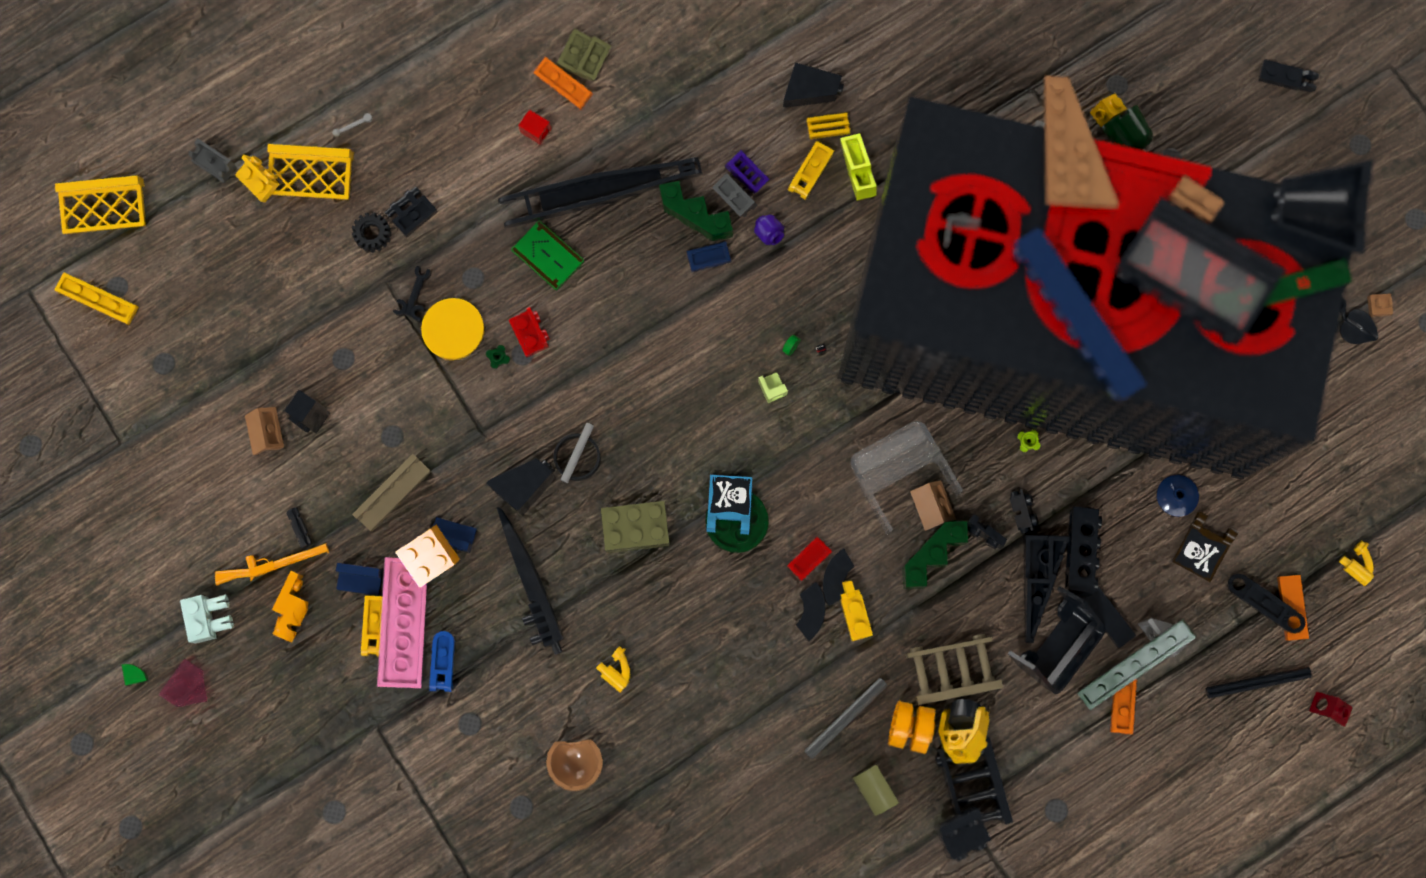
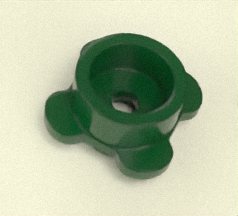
M498 345L496 349L487 350L486 357L490 359V366L493 369L508 364L510 361L509 356H506L503 345Z

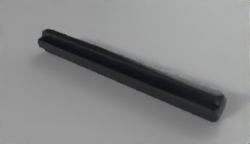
M1303 667L1206 687L1205 690L1208 698H1216L1308 679L1312 677V673L1309 667Z

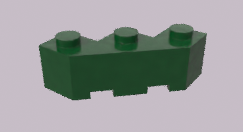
M679 181L659 185L665 213L674 216L681 223L703 234L712 242L733 238V229L728 211L708 215L704 196L683 200Z
M967 521L945 522L902 568L903 589H925L927 587L926 567H945L948 565L947 546H960L968 543Z

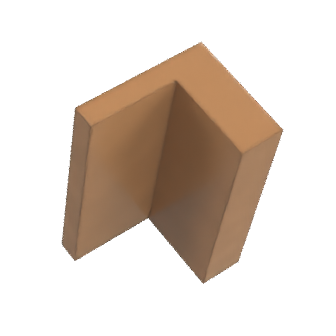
M276 407L257 408L245 415L253 455H258L265 450H280L284 448Z
M941 480L925 484L910 491L925 531L945 522L956 520Z

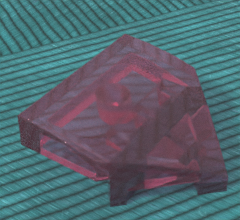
M184 659L159 693V696L176 707L207 702L203 670L187 659Z

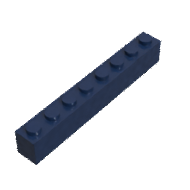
M1036 228L1016 241L1012 246L1014 249L1012 251L1013 256L1019 263L1022 262L1027 269L1025 271L1030 281L1037 283L1040 288L1039 294L1043 300L1050 302L1054 308L1052 312L1056 319L1063 321L1067 327L1065 331L1072 341L1076 340L1080 346L1079 352L1086 361L1089 360L1094 367L1092 368L1094 375L1098 380L1104 381L1107 386L1106 392L1112 400L1116 399L1119 403L1147 385L1040 228Z

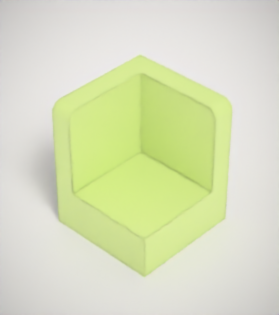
M778 373L765 378L763 376L758 377V382L768 403L787 396L788 390L785 384H782Z

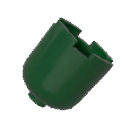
M1137 105L1127 109L1126 113L1120 117L1119 115L1102 126L1103 131L1112 144L1147 152L1146 147L1153 140V133Z

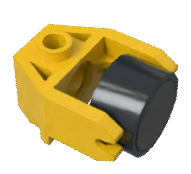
M968 699L953 701L951 708L945 709L941 715L938 732L944 750L955 764L975 763L981 755V751L987 746L986 736L989 725V712L985 711V707H981L979 703Z

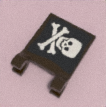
M1197 512L1172 562L1211 582L1230 545L1239 532L1228 528L1222 538L1202 527L1208 515Z

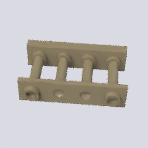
M985 634L972 636L973 641L923 650L922 647L910 649V653L905 656L906 659L914 657L921 690L919 691L920 696L914 697L916 705L1003 688L1002 680L995 681V676L992 677L985 643L993 641L992 637L986 638ZM977 645L984 677L982 679L983 683L974 685V681H971L964 647ZM956 649L963 681L961 688L953 689V685H950L943 651ZM935 653L942 685L940 687L941 692L932 693V689H929L922 658L923 655Z

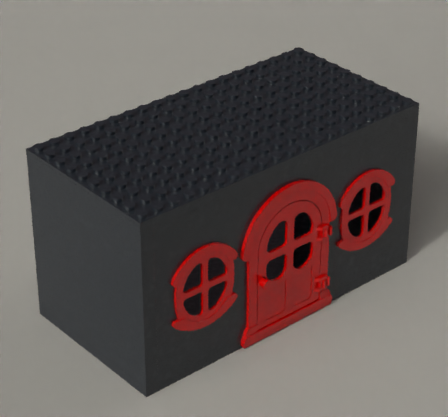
M909 96L888 167L837 379H841L842 383L853 385V383L862 384L861 387L873 390L874 388H879L886 394L893 395L894 392L899 393L906 399L920 398L927 404L940 403L947 409L961 408L964 409L963 412L968 414L981 413L988 419L1002 418L1005 419L1004 422L1009 424L1022 423L1030 429L1043 428L1046 429L1045 432L1050 434H1058L1060 432L1066 434V437L1071 439L1084 438L1087 439L1086 442L1091 444H1099L1101 442L1107 444V447L1112 449L1125 448L1132 454H1140L1142 452L1149 454L1148 457L1153 459L1166 458L1173 464H1182L1183 462L1190 464V467L1194 469L1208 468L1211 469L1210 472L1215 474L1228 473L1235 479H1244V477L1246 478L1316 441L1346 285L1262 308L1257 335L1250 336L1246 334L1237 346L1223 342L1220 339L1221 336L1214 332H1206L1194 320L1184 319L1172 307L1166 308L1162 306L1158 299L1151 295L1146 296L1143 294L1138 302L1125 310H1115L1108 303L1114 276L1113 272L1121 261L1118 257L1121 239L1134 240L1159 199L1162 197L1168 200L1184 176L1224 201L1209 225L1286 269L1283 276L1346 259L1349 268L1352 256L1351 251L1277 226V223H1272L1273 209H1278L1279 200H1274L1276 186H1281V183L1093 139L1117 199L1118 206L1116 208L1048 205L1046 204L1044 127ZM958 198L975 202L972 218L980 219L983 205L1002 209L1008 221L1009 231L1007 234L983 230L980 227L978 229H968L951 226L950 231L964 234L967 237L960 265H954L944 257L938 245L937 230H946L947 221L941 218V213L952 200ZM1153 220L1140 242L1154 246L1151 264L1143 266L1130 263L1213 313L1214 310L1210 300L1212 295L1235 290L1218 286L1215 283L1218 273L1229 263ZM1038 227L1066 267L1069 263L1076 262L1099 268L1101 271L1096 299L1091 304L1147 384L1119 403L1116 399L1112 400L1107 394V386L1104 381L1098 380L1092 371L1094 367L1089 360L1086 361L1079 352L1080 346L1076 340L1072 341L1065 331L1067 327L1063 321L1056 319L1052 312L1054 308L1050 302L1043 300L1039 294L1040 288L1037 283L1030 281L1025 272L1027 270L1022 262L1019 263L1012 254L1014 243ZM1080 227L1109 234L1106 253L1104 255H1097L1075 249L1073 238L1076 228ZM975 239L991 240L1002 243L1005 246L1003 253L993 264L979 270L970 268ZM1247 274L1245 287L1255 285L1256 279ZM1249 312L1239 314L1237 327L1243 328L1248 319Z

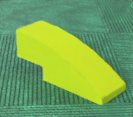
M856 134L840 138L856 200L877 196V186L861 135Z

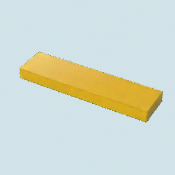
M65 272L54 289L66 297L127 325H130L139 308L126 300Z

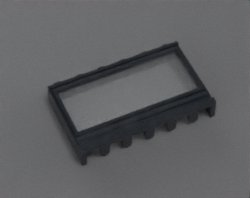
M1161 197L1113 273L1117 275L1120 281L1126 284L1131 283L1138 287L1137 290L1146 296L1151 295L1158 299L1162 306L1166 308L1172 307L1177 310L1184 319H1192L1199 323V326L1206 332H1214L1221 336L1220 339L1223 342L1237 346L1243 340L1286 269Z

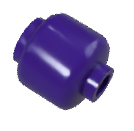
M774 215L760 216L755 222L754 233L765 245H776L784 237V226Z

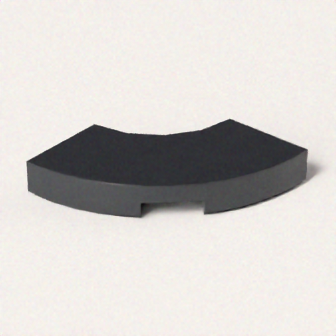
M844 548L831 559L824 573L823 593L828 607L841 599L840 594L845 593L842 582H845L848 572L855 567Z
M817 582L799 595L803 602L804 611L796 626L808 642L818 633L825 617L824 595Z

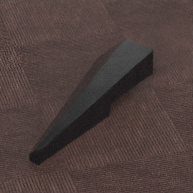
M1023 535L1026 643H1034L1038 626L1042 620L1041 617L1047 606L1057 577L1058 568L1063 560L1066 545L1069 542V536Z

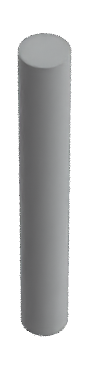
M586 423L560 479L561 481L569 482L594 426L592 424Z

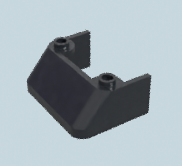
M1061 586L1057 588L1064 598V601L1057 608V616L1061 621L1036 653L1028 650L1020 656L1012 651L1008 653L1024 672L1054 694H1059L1063 691L1105 634V625L1088 603Z

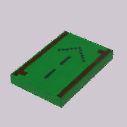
M540 220L511 249L518 258L555 291H558L585 262L584 259Z

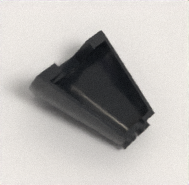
M1373 160L1283 178L1281 186H1276L1274 200H1279L1278 209H1273L1272 223H1277V226L1353 253L1364 255L1367 230H1365L1369 188L1372 181Z

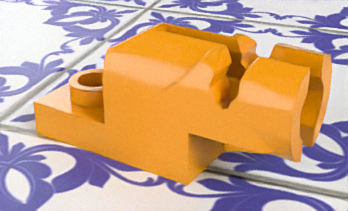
M290 571L272 608L273 611L282 614L281 617L278 616L272 634L289 642H293L297 633L292 629V626H301L309 602L294 596L295 592H299L303 585V576L293 571Z

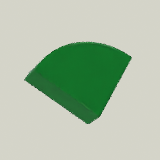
M122 664L125 686L149 681L146 673L139 667L132 664Z

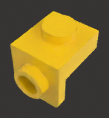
M1113 94L1101 100L1090 111V114L1102 127L1114 117L1123 114L1127 108L1116 94Z

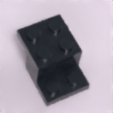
M971 807L933 826L944 847L943 852L946 858L958 862L968 857V852L976 850V852L988 847V842L992 841L981 820L983 816L979 808Z

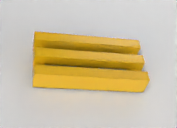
M847 113L807 118L809 139L850 134ZM843 120V121H838V122H831V123H824V124L812 125V124H815V123H823V122ZM844 126L845 128L813 133V130L829 129Z

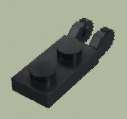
M1264 59L1258 80L1296 91L1314 92L1317 87L1315 84L1301 81L1302 79L1317 81L1319 73L1310 70L1304 71L1301 68Z

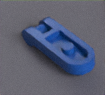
M446 631L438 632L433 638L430 691L437 692V689L445 690V692H452L455 638ZM438 674L445 675V681H438Z

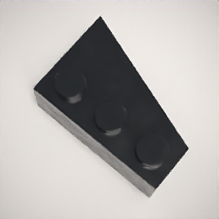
M300 390L295 392L282 411L289 416L288 420L306 433H309L311 430L316 434L330 415V412Z

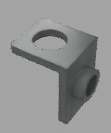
M966 214L949 215L944 248L948 247L951 226L978 229L980 219L971 218V216Z

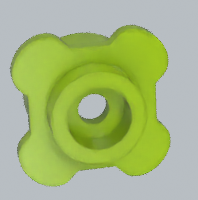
M1036 430L1026 433L1020 432L1017 436L1021 443L1020 450L1022 452H1027L1031 449L1038 450L1041 446Z

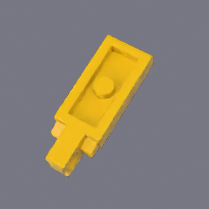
M850 580L842 582L845 593L840 594V602L851 641L873 636L860 590H855L853 582Z

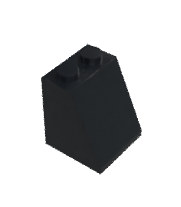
M536 458L488 480L486 484L518 513L524 516L556 479L553 474L555 470L544 459L540 462Z

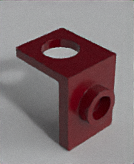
M1316 692L1309 712L1328 717L1340 726L1346 727L1353 707L1338 697ZM1321 699H1326L1328 702L1327 707L1319 710L1317 707L1318 702Z

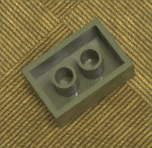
M665 501L601 508L606 553L670 546Z

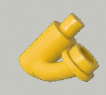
M1361 540L1353 550L1358 556L1362 555L1365 566L1363 567L1355 559L1349 560L1346 556H1342L1339 563L1344 566V571L1363 586H1366L1374 577V564L1367 549L1369 543Z
M619 646L612 657L615 662L619 660L622 673L620 674L611 665L607 667L602 662L596 669L602 673L601 678L621 693L630 682V667L624 654L626 649H622Z

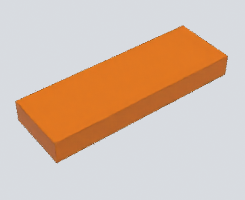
M544 57L533 72L580 110H582L593 95L590 90L547 57Z
M1301 575L1279 576L1277 581L1280 600L1302 614L1306 621L1304 629L1299 633L1291 634L1284 630L1285 640L1309 639ZM1290 617L1288 625L1293 629H1297L1300 626V621L1296 617Z
M1137 679L1112 695L1110 732L1133 735Z

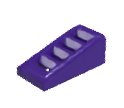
M742 150L725 165L727 170L754 194L769 180ZM740 160L742 163L736 167L735 164ZM747 166L748 169L742 174L740 171ZM753 171L755 174L748 180L746 176ZM759 177L760 180L753 185L752 182Z

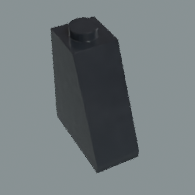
M795 62L784 97L783 107L789 108L835 102L837 95L841 96L843 91L842 76Z

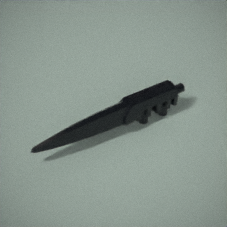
M497 507L518 574L528 600L532 602L528 605L531 614L522 618L524 626L535 622L539 634L530 637L531 644L533 646L543 642L544 648L551 646L554 655L560 654L563 651L559 642L564 640V636L545 588L520 537L504 511Z

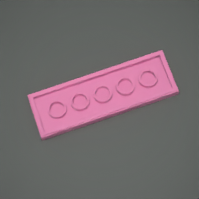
M385 557L377 687L421 688L427 583L419 587L400 558Z

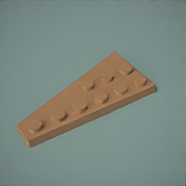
M1045 76L1046 204L1116 208L1118 206L1117 199L1069 77Z

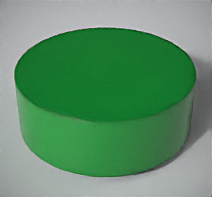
M791 335L783 346V353L791 356L801 339L796 335Z

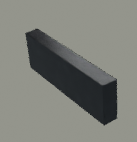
M1099 586L1097 591H1094L1090 597L1079 596L1088 603L1105 625L1106 634L1118 649L1136 636Z

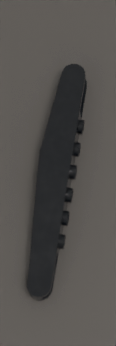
M694 157L680 161L577 177L499 198L498 203L509 204L525 199L529 216L506 221L504 228H511L607 205L657 189L661 184L694 178L703 173L699 158ZM679 170V174L661 179L660 171ZM539 196L543 212L533 214L529 198Z

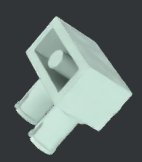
M226 594L211 599L199 595L180 600L188 642L196 644L216 639V632L234 628V623H231L233 621L231 615L214 620L211 611L229 608V602H226L229 599Z

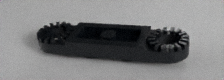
M1234 574L1229 578L1227 586L1232 594L1285 631L1296 634L1304 629L1306 621L1302 614L1243 574ZM1235 579L1244 581L1245 588L1243 590H1235L1232 583ZM1290 617L1299 619L1300 626L1297 629L1289 627L1288 619Z

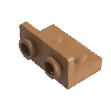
M1185 176L1167 200L1208 225L1224 203V201Z

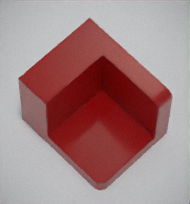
M531 110L526 113L518 125L521 134L539 145L542 144L552 129L548 120Z

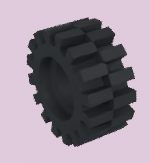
M373 212L372 215L365 213L364 217L360 215V220H355V226H352V236L357 245L366 252L370 250L371 253H375V250L381 251V247L386 248V243H390L391 239L389 236H392V233L385 218L383 219L381 215L377 216ZM367 227H378L379 235L372 240L365 238L364 231Z

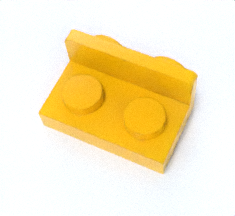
M243 155L241 158L245 163L235 176L261 202L265 203L280 184L275 179V174L262 166V161L254 155L252 157Z

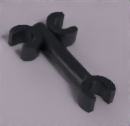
M417 266L414 270L417 278L408 303L406 304L404 300L397 299L396 302L403 305V308L400 311L393 309L395 315H406L412 317L416 322H422V319L416 316V312L426 311L423 306L416 305L424 281L431 277L430 269H427L425 275H420V266Z

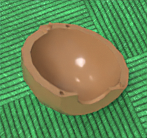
M582 740L574 743L560 741L553 743L550 748L546 765L549 776L557 786L567 791H579L588 788L597 780L602 771L603 760L599 748L592 740Z

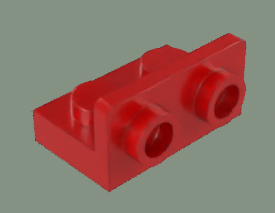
M530 307L526 308V312L509 319L526 358L549 348L547 341L550 340L546 330H541L538 325L541 319L537 311L532 312Z

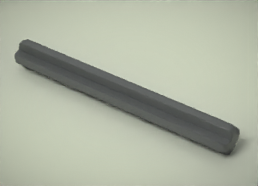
M878 678L805 749V753L810 758H814L887 687V683L882 678Z

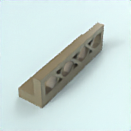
M412 454L352 515L373 532L431 471Z

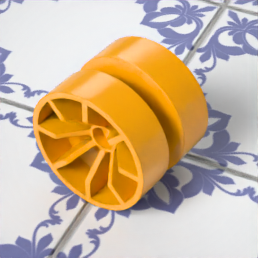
M897 701L892 717L888 746L903 749L907 739L910 738V750L926 754L929 743H931L934 735L935 709L920 706L915 717H913V705Z

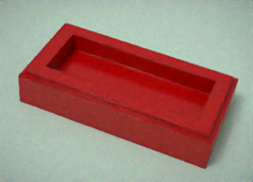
M817 536L787 567L802 582L832 551Z

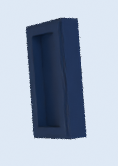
M726 241L686 251L691 272L731 263Z

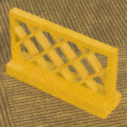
M268 144V170L276 173L275 179L280 178L286 184L280 191L275 190L272 195L349 200L352 160H354L353 151L341 148ZM275 159H283L287 164L280 172L274 168ZM298 160H303L307 167L298 173L292 165ZM322 161L328 168L319 175L313 166L317 162ZM338 163H346V171L339 176L333 167ZM291 168L297 176L288 183L281 175ZM309 169L317 176L310 184L302 178ZM331 170L337 179L328 186L322 177ZM300 178L306 187L300 192H295L291 185ZM320 180L327 188L321 193H315L311 187ZM339 181L345 186L344 195L335 194L331 189Z
M127 176L56 183L55 191L59 197L62 234L146 226L142 187H144L143 178ZM137 190V199L133 204L124 198L129 191ZM109 193H115L119 197L112 206L104 200ZM88 195H94L98 198L92 208L83 202ZM65 197H74L78 201L71 210L66 207ZM122 200L130 206L124 215L115 209ZM101 202L110 208L103 217L95 212ZM81 204L89 210L83 219L74 213ZM133 209L139 213L140 222L132 223L127 219V216ZM114 211L121 218L116 224L111 225L106 219ZM92 213L101 219L93 227L86 223ZM73 215L80 222L75 228L68 229L67 221Z

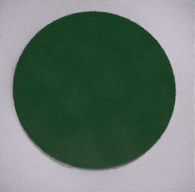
M751 493L749 535L741 534V521L718 519L716 520L715 533H707L712 542L724 551L730 553L750 551L762 542L767 533L769 525L767 510L763 502ZM707 510V513H706V520H705L706 530H707L708 510Z

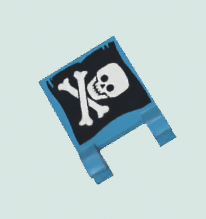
M710 475L707 532L715 533L717 519L741 521V534L749 535L752 477Z

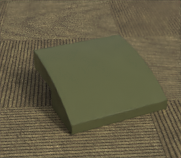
M574 28L556 65L570 73L594 82L611 45L595 36L591 38Z

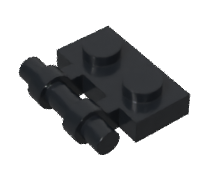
M416 186L410 191H405L403 197L396 202L393 201L389 205L390 207L384 211L389 218L395 213L398 215L392 221L406 238L438 212L425 195L421 196L418 200L415 198L421 193ZM408 202L412 203L406 210H401Z

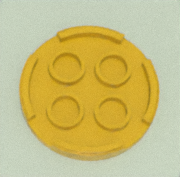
M449 298L435 303L426 312L422 321L421 332L426 346L432 353L442 359L460 360L471 355L482 342L484 322L479 311L471 303L458 298Z

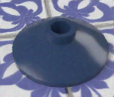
M1172 475L1165 478L1158 486L1156 493L1157 502L1165 513L1174 517H1182L1190 514L1197 507L1199 492L1195 483L1189 478L1182 475ZM1177 491L1183 493V498L1177 497Z

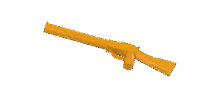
M325 543L271 562L264 558L255 561L254 555L245 557L249 569L216 571L215 583L218 586L236 578L250 577V581H252L254 577L264 575L267 572L325 552L329 553V548ZM261 560L268 562L259 566L256 564V562Z

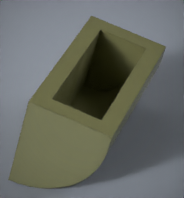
M873 765L853 777L875 816L899 804L877 765Z

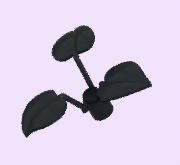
M1343 298L1341 316L1345 322L1340 326L1342 338L1350 344H1362L1378 340L1376 325L1365 311L1354 309L1346 317V300Z

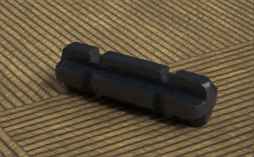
M297 507L289 509L286 514L288 519L292 520L290 523L296 538L300 539L298 540L301 548H306L312 544L310 536H307L308 530L302 517H299L301 515Z

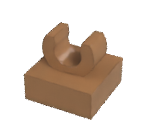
M1376 294L1367 297L1370 317L1391 316L1393 314L1391 294Z

